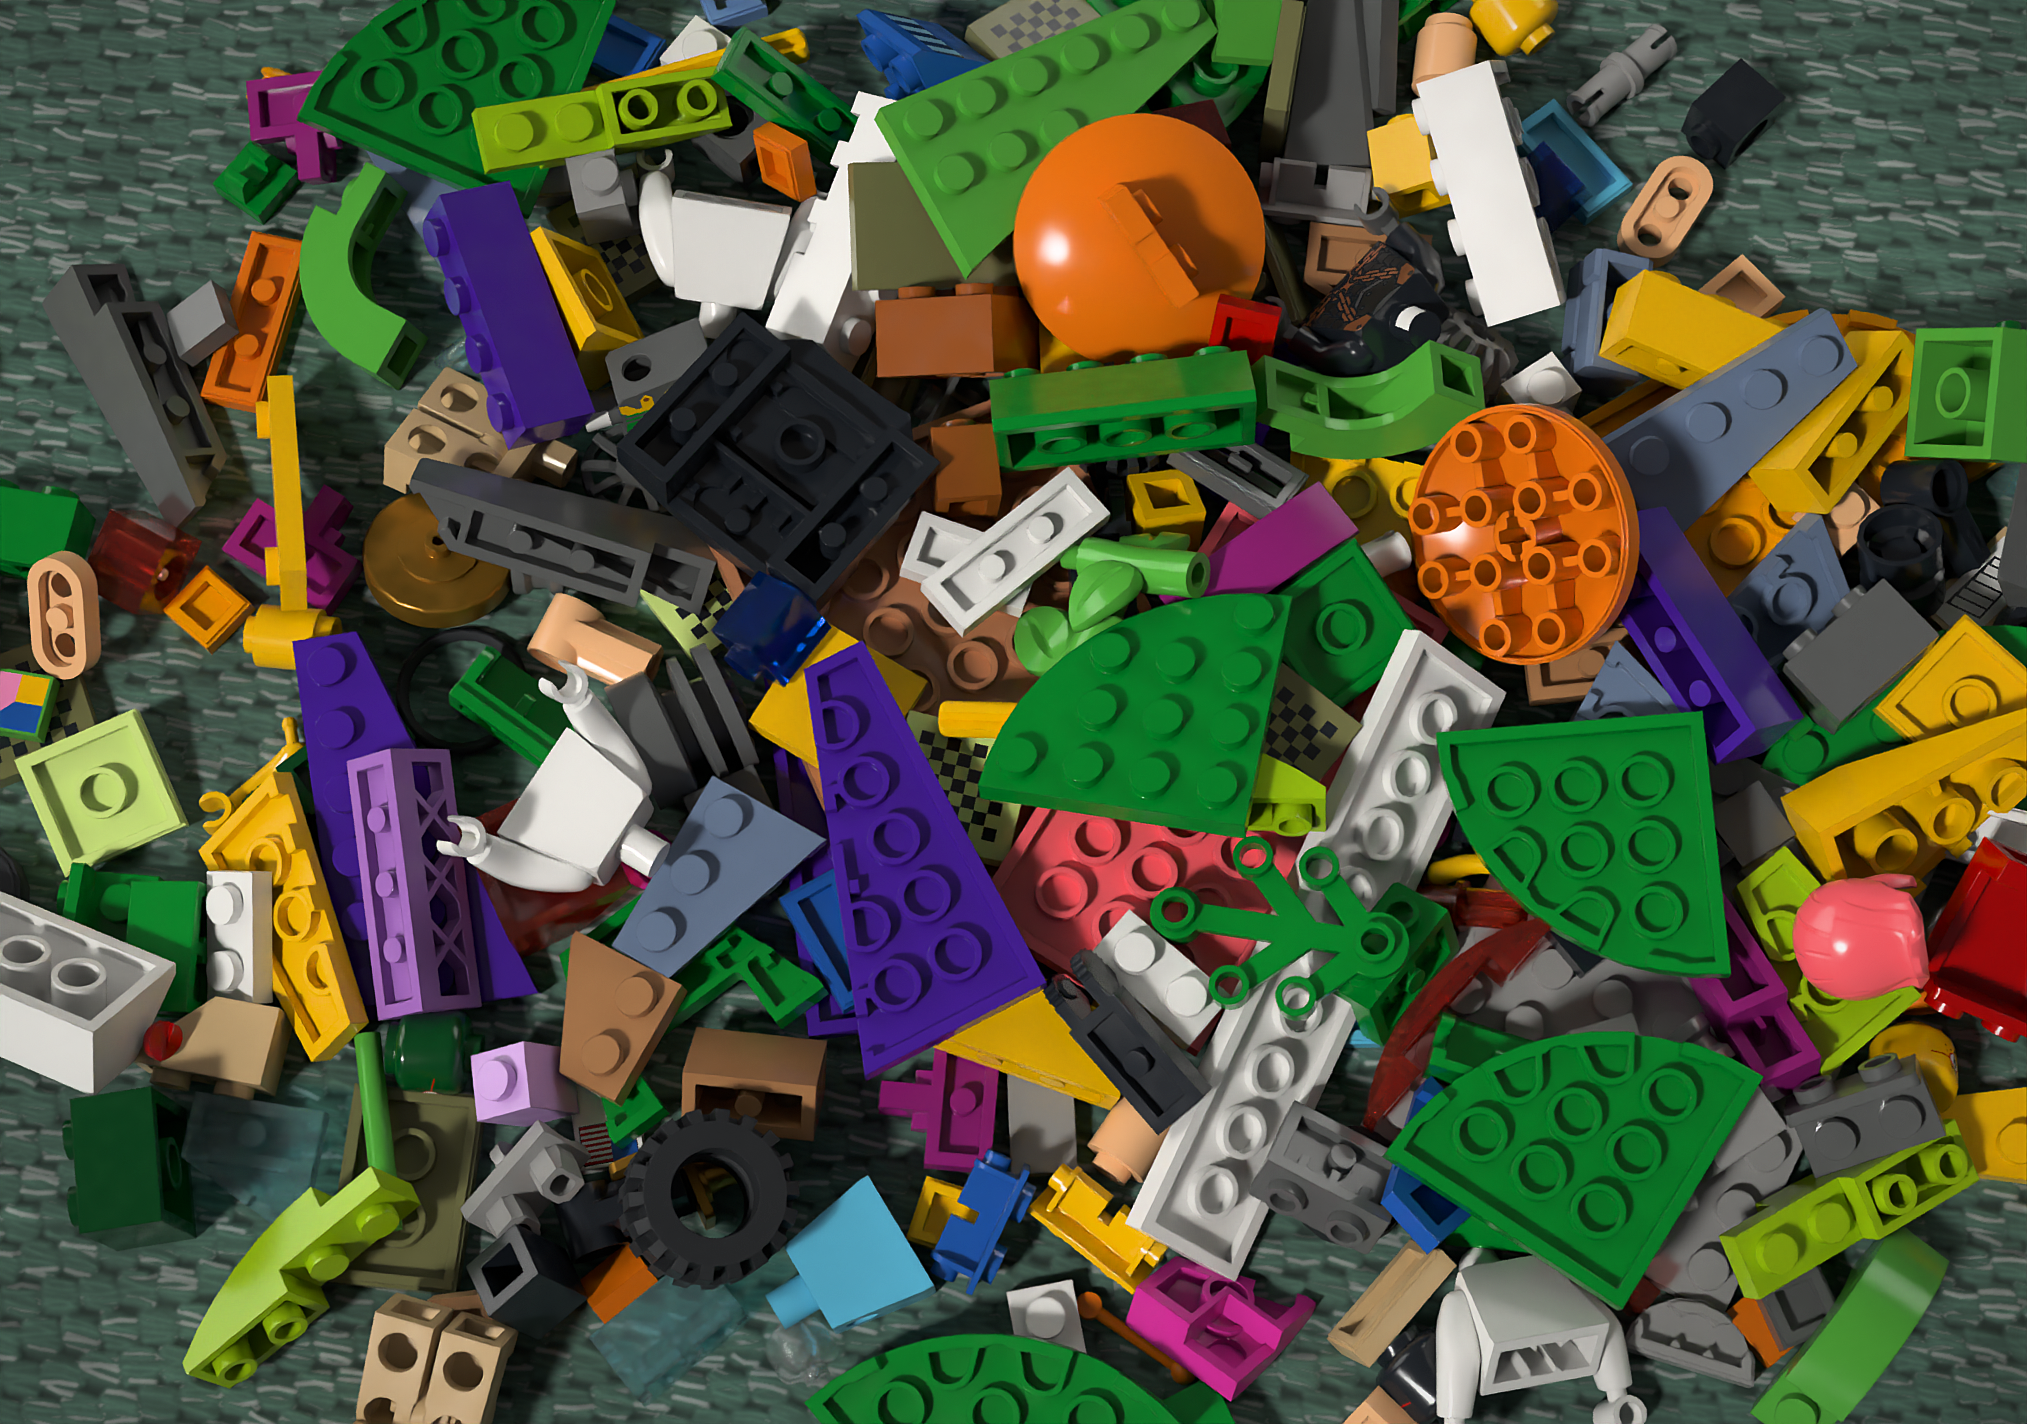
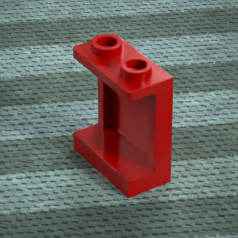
M1984 836L1926 941L1930 978L1922 989L1927 993L1924 1001L1938 1012L1958 1020L1961 1019L1964 1012L1982 1019L1981 1025L1988 1031L2014 1043H2017L2021 1035L2027 1037V854Z

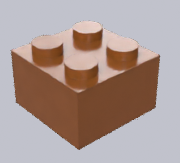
M993 283L956 284L955 289L936 290V287L931 286L898 288V299L875 301L877 377L941 380L948 379L949 377H961L960 379L1003 377L1005 373L1021 368H1032L1040 371L1039 319L1026 298L1019 297L1018 286H994Z

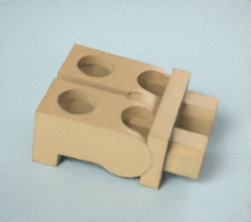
M446 366L419 400L418 409H412L386 443L384 448L383 484L406 494L410 489V480L421 458H429L532 483L537 476L560 488H565L577 469L578 450L557 438L508 450L502 432L495 431L490 423L486 407L488 393L485 385Z
M396 1292L375 1311L357 1402L356 1421L353 1424H492L506 1363L514 1351L519 1331L498 1321L464 1311L451 1322L453 1308Z

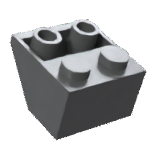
M1884 578L1869 591L1861 584L1852 589L1831 610L1834 616L1825 624L1826 629L1820 634L1812 627L1803 632L1785 649L1783 655L1786 658L1777 667L1781 672L1779 679L1811 720L1833 735L1926 655L1939 637V634Z

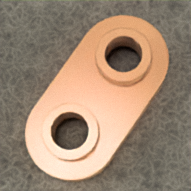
M1674 156L1664 160L1657 166L1623 218L1617 235L1620 252L1649 258L1653 261V268L1663 266L1673 258L1704 211L1712 194L1713 179L1703 163L1688 156ZM1674 187L1681 188L1687 193L1688 198L1684 200L1675 199L1668 190ZM1650 234L1656 238L1658 244L1655 246L1643 245L1639 241L1638 236Z
M69 551L55 552L36 562L28 574L27 587L31 645L33 654L43 670L59 679H72L95 666L101 655L98 585L92 568L82 557ZM70 635L75 639V645L72 642Z

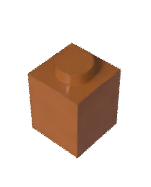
M954 419L943 423L940 427H931L926 452L941 462L939 470L929 480L933 515L950 521L997 518L1002 498V487L992 423L977 424V422L971 419Z

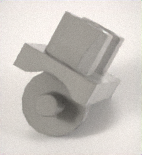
M537 1120L515 1146L505 1141H499L489 1155L496 1168L463 1204L460 1210L466 1221L493 1234L497 1239L515 1223L540 1235V1222L537 1218L552 1201L557 1204L570 1201L585 1183L580 1169L591 1158V1155L585 1145L578 1141L564 1138L547 1124Z

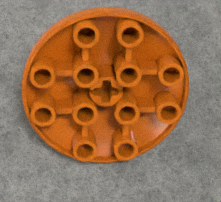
M1147 113L1122 114L1094 121L1074 131L1055 145L1040 161L1024 187L1016 210L1012 236L1014 264L1019 284L1028 304L1038 319L1059 341L1073 351L1101 363L1114 361V365L1125 364V361H1130L1134 357L1150 353L1164 354L1168 359L1191 357L1196 351L1208 347L1220 294L1251 300L1260 279L1265 254V225L1260 201L1252 181L1236 157L1221 142L1192 124L1164 115Z
M1517 403L1483 409L1466 417L1442 437L1428 456L1416 484L1413 502L1408 510L1412 552L1418 573L1417 582L1419 589L1428 598L1437 615L1452 633L1480 654L1494 660L1517 665H1537L1561 660L1575 655L1597 641L1614 623L1628 599L1637 571L1640 543L1638 515L1629 482L1619 462L1604 441L1592 429L1566 412L1540 404Z

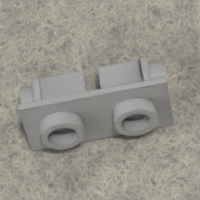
M1274 157V163H1261L1257 195L1263 215H1267L1273 222L1294 225L1301 223L1303 220L1363 228L1362 222L1354 211V204L1356 203L1365 214H1373L1378 211V199L1372 190L1374 187L1372 168L1329 164L1326 185L1314 184L1317 168L1316 162Z

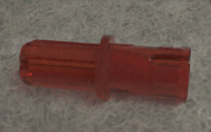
M1459 880L1454 886L1419 883L1415 891L1448 909L1456 932H1465L1470 926L1519 931L1527 925L1529 913L1504 890L1473 888L1468 880Z

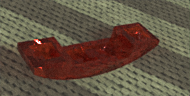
M1535 918L1500 930L1461 953L1422 989L1395 1026L1384 1047L1371 1080L1362 1124L1369 1131L1373 1132L1417 1083L1422 1071L1405 1056L1438 1020L1441 1013L1450 1007L1481 971L1502 988L1544 942L1551 926L1540 918Z

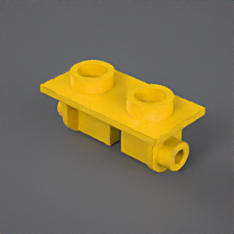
M1063 1163L1047 1184L1049 1186L1029 1206L1027 1212L1044 1224L1054 1235L1063 1239L1097 1266L1107 1277L1115 1280L1133 1295L1137 1285L1147 1279L1160 1264L1169 1247L1126 1225L1125 1222L1131 1211L1127 1205L1124 1204L1115 1217L1108 1214L1105 1209L1114 1195L1084 1173L1081 1167L1077 1166L1072 1170Z

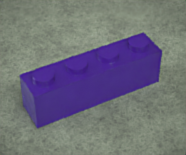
M510 180L439 195L424 219L423 238L429 254L434 258L438 257L446 278L444 281V295L447 305L453 315H459L467 336L465 351L468 363L473 372L476 374L480 373L488 393L486 407L492 427L495 431L502 432L508 450L578 433L595 413Z
M1662 506L1637 511L1640 533L1637 571L1628 599L1618 617L1679 712L1703 711L1707 755L1714 766L1765 752L1804 718L1803 714L1667 508Z

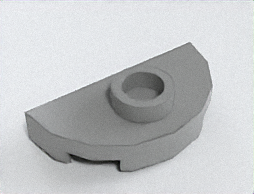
M1675 1298L1651 1306L1633 1320L1624 1333L1627 1352L1742 1387H1754L1755 1359L1752 1351L1748 1349L1744 1335L1733 1324V1319L1728 1313L1703 1300Z

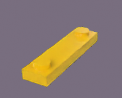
M293 375L267 376L268 401L255 402L257 439H270L277 547H265L267 586L279 585L281 611L307 610V569Z

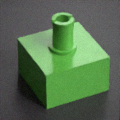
M2007 327L1916 328L1904 456L1953 459L1963 462L2027 464V330Z

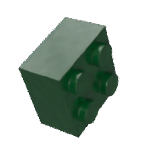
M151 1086L69 1099L71 1119L65 1120L63 1123L62 1138L68 1159L74 1160L76 1186H71L68 1189L67 1207L71 1223L74 1227H79V1234L116 1251L196 1239L186 1108Z

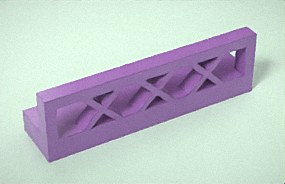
M390 748L347 761L378 1021L401 1019L403 1016L447 1010H469L482 1007L463 857L449 856L439 851V858L435 865H433L423 854L421 837L426 829L437 841H448L456 845L461 841L459 825L447 820V817L450 815H458L449 749ZM412 766H428L431 794L426 801L415 789ZM435 894L446 905L448 921L442 930L431 919L429 903ZM443 959L454 970L457 995L441 996L438 967Z

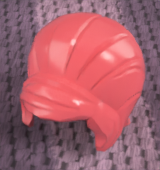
M1879 874L1864 879H1841L1819 886L1808 895L1796 913L1793 922L1792 940L1799 967L1813 986L1824 993L1848 1001L1875 999L1909 986H1915L1919 989L1924 987L1930 978L1922 914L1909 893L1897 890L1917 888L1914 876Z

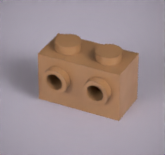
M696 1027L682 1074L681 1118L686 1112L701 1109L702 1114H710L715 1108L729 1109V1117L739 1120L746 1114L758 1120L754 1128L763 1135L768 1130H771L779 1138L814 1141L825 1094L827 1041Z

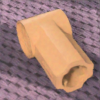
M563 593L555 594L527 647V652L531 656L553 669L567 674L565 668L558 663V660H566L583 669L586 675L607 685L616 683L640 671H643L653 682L659 671L664 654L661 645L606 621L604 615L591 605Z

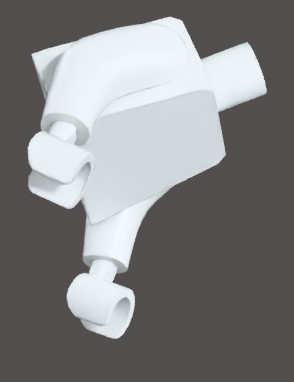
M665 149V161L660 165L651 166L646 164L644 150H640L636 154L640 179L639 220L652 264L661 281L669 287H675V297L701 302L699 321L703 335L707 338L716 339L736 318L737 308L762 310L764 301L775 302L794 253L805 254L810 242L812 232L809 229L810 222L807 220L816 199L826 201L829 192L825 193L817 190L816 195L801 203L792 219V207L684 190H676L674 195H672L671 184L675 177L672 151ZM813 172L814 179H816L817 173Z
M558 660L560 666L565 668L568 679L565 686L558 690L553 683L542 677L539 680L538 686L543 694L563 703V709L575 732L566 727L497 831L500 838L486 833L484 826L476 818L450 815L447 817V820L455 822L461 828V841L456 845L452 842L438 840L437 850L449 856L466 857L469 863L510 885L529 890L578 892L587 889L592 883L604 886L609 882L621 862L651 878L666 859L670 844L644 829L654 811L649 799L652 791V782L646 766L627 734L596 695L588 688V677L584 670L566 660Z
M1471 1248L1461 1257L1454 1291L1449 1292L1443 1298L1436 1327L1437 1416L1444 1418V1424H1465L1466 1418H1472L1476 1390H1478L1481 1396L1591 1375L1594 1377L1597 1388L1601 1391H1606L1607 1399L1599 1402L1593 1411L1594 1424L1645 1423L1647 1409L1643 1402L1635 1396L1627 1395L1626 1387L1632 1385V1376L1622 1326L1614 1313L1603 1302L1533 1255L1501 1261L1492 1249Z

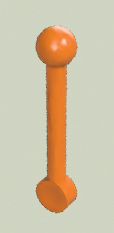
M1085 1292L1078 1297L1076 1302L1079 1316L1082 1319H1097L1171 1370L1172 1379L1176 1383L1187 1385L1195 1380V1375L1126 1326L1125 1322L1104 1309L1101 1298L1096 1293Z

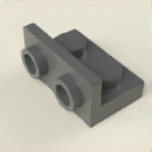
M1896 1053L1879 1055L1863 1062L1858 1067L1859 1073L1833 1081L1830 1075H1822L1806 1080L1794 1087V1095L1786 1097L1784 1116L1789 1128L1795 1127L1815 1178L1946 1136L1945 1124L1916 1054L1901 1059L1898 1058Z
M1294 1100L1283 1119L1262 1167L1249 1188V1194L1266 1203L1273 1211L1281 1215L1291 1216L1326 1234L1334 1243L1352 1248L1362 1254H1369L1393 1217L1381 1204L1392 1163L1382 1157L1388 1148Z

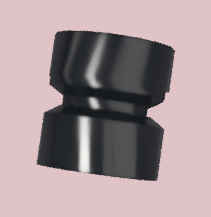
M1909 504L1885 506L1869 514L1860 524L1857 534L1858 561L1861 567L1859 573L1860 584L1869 591L1884 578L1924 620L1931 617L1944 604L1946 595L1945 567H1943L1945 556L1944 532L1940 520L1931 511Z

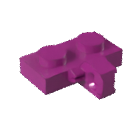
M323 70L246 81L251 141L261 145L286 142L288 154L297 155L299 181L312 185L336 183L337 164L335 149L343 148V140L297 121L299 111L311 87Z
M324 484L306 511L302 509L307 569V605L314 609H323L326 611L327 616H332L364 570V566L360 560L340 549L346 537L339 530L354 507L345 496ZM257 498L222 550L235 561L266 579L265 547H277L275 511L273 507Z
M935 1048L933 1070H916L915 1083L881 1081L878 1103L879 1114L912 1118L911 1131L927 1132L924 1168L971 1173L976 1157L983 1159L987 1149H992L999 1070Z

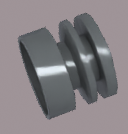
M705 643L689 649L700 675L690 681L687 680L675 656L666 659V669L672 688L660 694L643 671L604 688L622 729L637 749L646 766L652 782L651 792L660 810L682 801L683 796L698 790L693 763L705 759L719 779L730 775L720 752L721 750L732 746L743 768L752 764L754 767L760 765L755 751L754 731L748 728L750 716L729 671H726L711 655Z

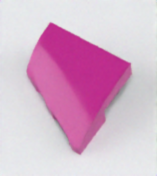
M1175 1256L1137 1285L1125 1325L1231 1402L1293 1340L1312 1316L1316 1302L1305 1295L1297 1294L1294 1305L1290 1308L1255 1296L1253 1290L1256 1280L1238 1275L1234 1282L1192 1260Z

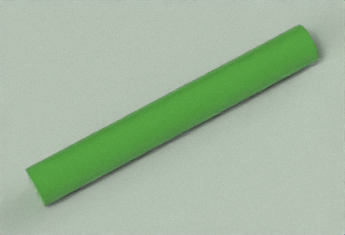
M380 1032L360 1033L354 1036L368 1168L373 1166L397 1177ZM402 1220L393 1232L403 1229Z

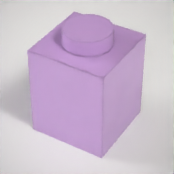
M522 1041L470 1056L477 1122L528 1127L532 1126L537 1120L548 1122L578 1114L576 1083L567 1079L559 1072L561 1047Z

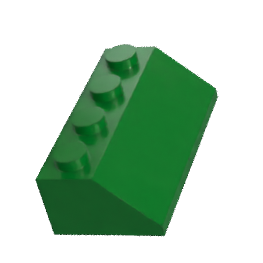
M1211 346L1196 351L1191 357L1168 359L1164 354L1150 353L1134 357L1130 360V364L1105 367L1103 363L1098 361H1082L1071 364L1066 368V371L1041 374L1037 369L1021 368L1005 373L1002 379L989 380L992 427L1001 473L1255 444L1257 398L1246 350L1232 352L1229 347Z

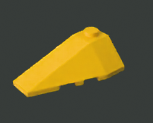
M2027 708L1838 766L1780 797L1788 821L1796 833L1794 838L1797 846L1820 884L1824 885L1841 879H1864L1879 874H1902L1914 876L1917 888L1897 890L1909 893L1913 899L1927 887L1921 879L1947 855L1944 853L1945 851H1948L1958 859L1973 845L1967 837L1991 816L1987 814L1990 810L1996 813H2008L2027 796Z

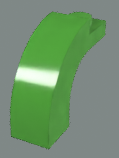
M366 162L359 176L352 179L346 186L342 196V205L336 215L317 205L315 206L305 229L300 250V284L309 315L327 342L365 373L399 391L428 337L406 319L382 308L378 304L371 285V265L378 245L408 192L386 171Z
M1428 340L1400 364L1386 371L1363 377L1340 378L1321 375L1266 355L1250 367L1257 398L1256 422L1289 432L1291 451L1315 457L1354 460L1381 458L1411 452L1439 442L1457 423L1476 412L1486 409L1480 358L1432 340Z
M1904 1226L1880 1240H1875L1854 1264L1843 1290L1824 1319L1794 1357L1756 1399L1750 1413L1764 1424H1835L1838 1420L1842 1423L1874 1385L1908 1339L1935 1296L1950 1261Z

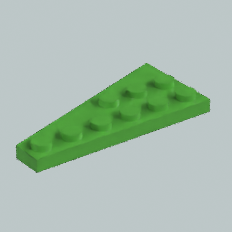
M1140 0L881 107L874 121L966 280L1000 244H1003L1013 235L1016 210L1024 187L1040 161L1055 145L1074 131L1094 121L1116 115L1139 113L1142 107L1163 86L1169 84L1211 43L1218 30L1200 0Z

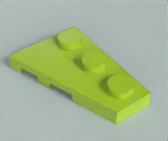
M1783 846L1741 881L1731 892L1749 932L1788 990L1787 1005L1821 1055L1819 1076L1830 1075L1922 995L1914 986H1909L1875 999L1848 1001L1822 992L1807 980L1799 967L1794 953L1792 940L1793 922L1798 909L1808 895L1822 885L1786 846Z

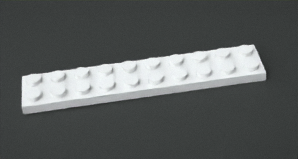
M1404 629L1360 722L1363 727L1352 739L1327 792L1326 832L1310 831L1287 877V883L1316 922L1344 926L1323 893L1308 888L1302 881L1299 861L1301 856L1312 847H1326L1336 854L1341 869L1340 875L1368 912L1372 910L1387 889L1395 882H1399L1416 891L1453 810L1440 770L1435 739L1436 732L1491 728L1505 698V691L1422 631ZM1317 859L1311 862L1307 873L1313 878L1322 879L1331 873L1333 866L1327 860ZM1272 909L1271 915H1277ZM1257 941L1250 958L1271 943ZM1311 950L1253 990L1245 1005L1235 1010L1225 1009L1197 1069L1213 1088L1171 1124L1125 1222L1131 1228L1234 1282L1269 1209L1266 1203L1249 1194V1188L1262 1167L1283 1119L1294 1100L1315 1110L1356 1021L1351 1004L1333 993L1317 1003L1315 1012L1309 1018L1302 1021L1289 1020L1279 1011L1275 992L1278 985L1288 977L1301 976L1308 978L1333 959L1336 955L1334 953ZM1240 980L1231 998L1240 993L1242 989V982ZM1301 988L1291 989L1285 995L1284 1004L1291 1009H1300L1307 1004L1309 994Z

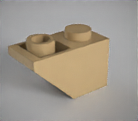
M216 996L174 1023L180 1026L183 1032L181 1046L173 1056L160 1062L147 1056L142 1045L136 1060L133 1062L148 1073H151L149 1082L154 1085L174 1090L189 1091L191 1081L215 1085L213 1091L215 1096L238 1102L252 1103L255 1093L275 1096L293 1026L286 1013L280 1008Z

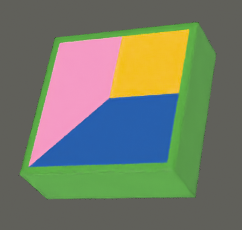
M0 668V736L44 743L61 683L53 676Z

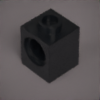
M1740 58L1691 104L1681 132L1686 135L1689 146L1697 155L1707 160L1713 159L1725 170L1774 125L1786 96Z

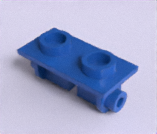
M989 1148L983 1159L976 1157L973 1163L974 1167L957 1202L979 1212L975 1223L951 1213L935 1248L930 1253V1257L935 1260L930 1269L933 1274L950 1282L955 1281L958 1273L970 1277L966 1286V1293L969 1295L973 1294L979 1279L991 1285L1008 1249L997 1243L1008 1218L1017 1223L1021 1222L1037 1188L1026 1182L1030 1174V1165L1024 1163L1017 1176L1007 1171L1012 1159Z

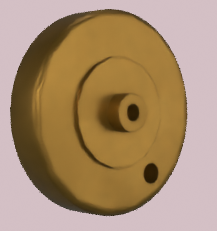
M412 492L394 500L382 509L373 519L365 534L362 558L365 579L370 592L376 601L391 615L413 625L427 628H450L478 620L491 612L506 597L512 586L511 569L450 551L437 532L439 522L421 493L413 494Z

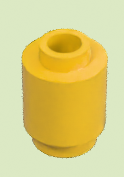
M262 604L256 616L249 615L246 619L243 631L244 651L252 653L253 661L257 667L296 670L292 641L342 634V623L339 617L327 616L326 611L323 609L307 608V610L281 611V605Z

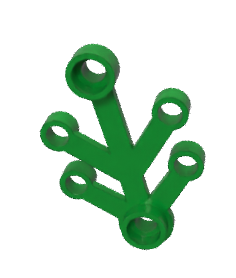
M1257 836L1246 837V839H1242L1237 843L1233 851V861L1238 873L1243 878L1254 882L1277 915L1202 904L1194 892L1184 887H1170L1161 891L1154 898L1150 907V919L1155 931L1170 944L1183 945L1190 943L1201 932L1271 943L1238 967L1224 965L1212 973L1208 984L1209 992L1214 1002L1226 1010H1235L1245 1005L1253 990L1311 950L1338 954L1308 978L1291 976L1284 979L1278 985L1275 999L1279 1011L1289 1020L1302 1021L1309 1018L1315 1012L1318 1002L1357 975L1371 980H1380L1393 976L1406 963L1410 950L1409 937L1401 922L1387 913L1368 912L1340 875L1341 869L1336 854L1329 848L1322 846L1312 847L1301 856L1299 861L1300 875L1308 888L1323 893L1344 926L1321 923L1314 920L1276 868L1270 844L1265 839ZM1251 849L1262 850L1266 854L1265 862L1258 868L1244 866L1242 858L1247 851ZM1317 859L1327 860L1333 866L1331 873L1322 879L1311 877L1307 870L1312 861ZM1174 902H1181L1188 906L1186 917L1179 922H1170L1164 918L1166 908ZM1371 934L1383 935L1388 940L1387 948L1380 954H1369L1362 947L1365 938ZM1228 977H1235L1242 982L1240 993L1233 998H1224L1218 994L1219 983ZM1301 988L1307 991L1309 994L1307 1004L1300 1009L1287 1007L1284 1004V998L1289 990Z

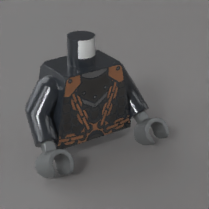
M1381 187L1372 188L1377 198L1383 204L1379 211L1373 214H1365L1356 203L1354 204V211L1367 232L1372 235L1380 236L1385 234L1387 236L1385 243L1378 241L1299 324L1300 329L1292 325L1285 303L1280 298L1269 296L1264 299L1265 304L1282 307L1274 346L1283 343L1288 344L1287 351L1322 375L1348 378L1363 373L1377 374L1400 364L1428 340L1437 342L1442 330L1441 325L1450 314V308L1440 297L1445 289L1441 257L1408 222L1401 224L1398 221L1399 212L1387 192Z

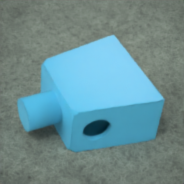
M867 1175L786 1244L784 1248L799 1274L765 1296L785 1330L821 1309L835 1334H839L926 1299L935 1294L936 1290Z

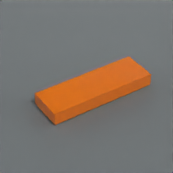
M252 231L230 299V305L239 333L213 353L200 394L205 403L256 413L255 402L268 401L267 376H276L302 292L299 272L301 240Z

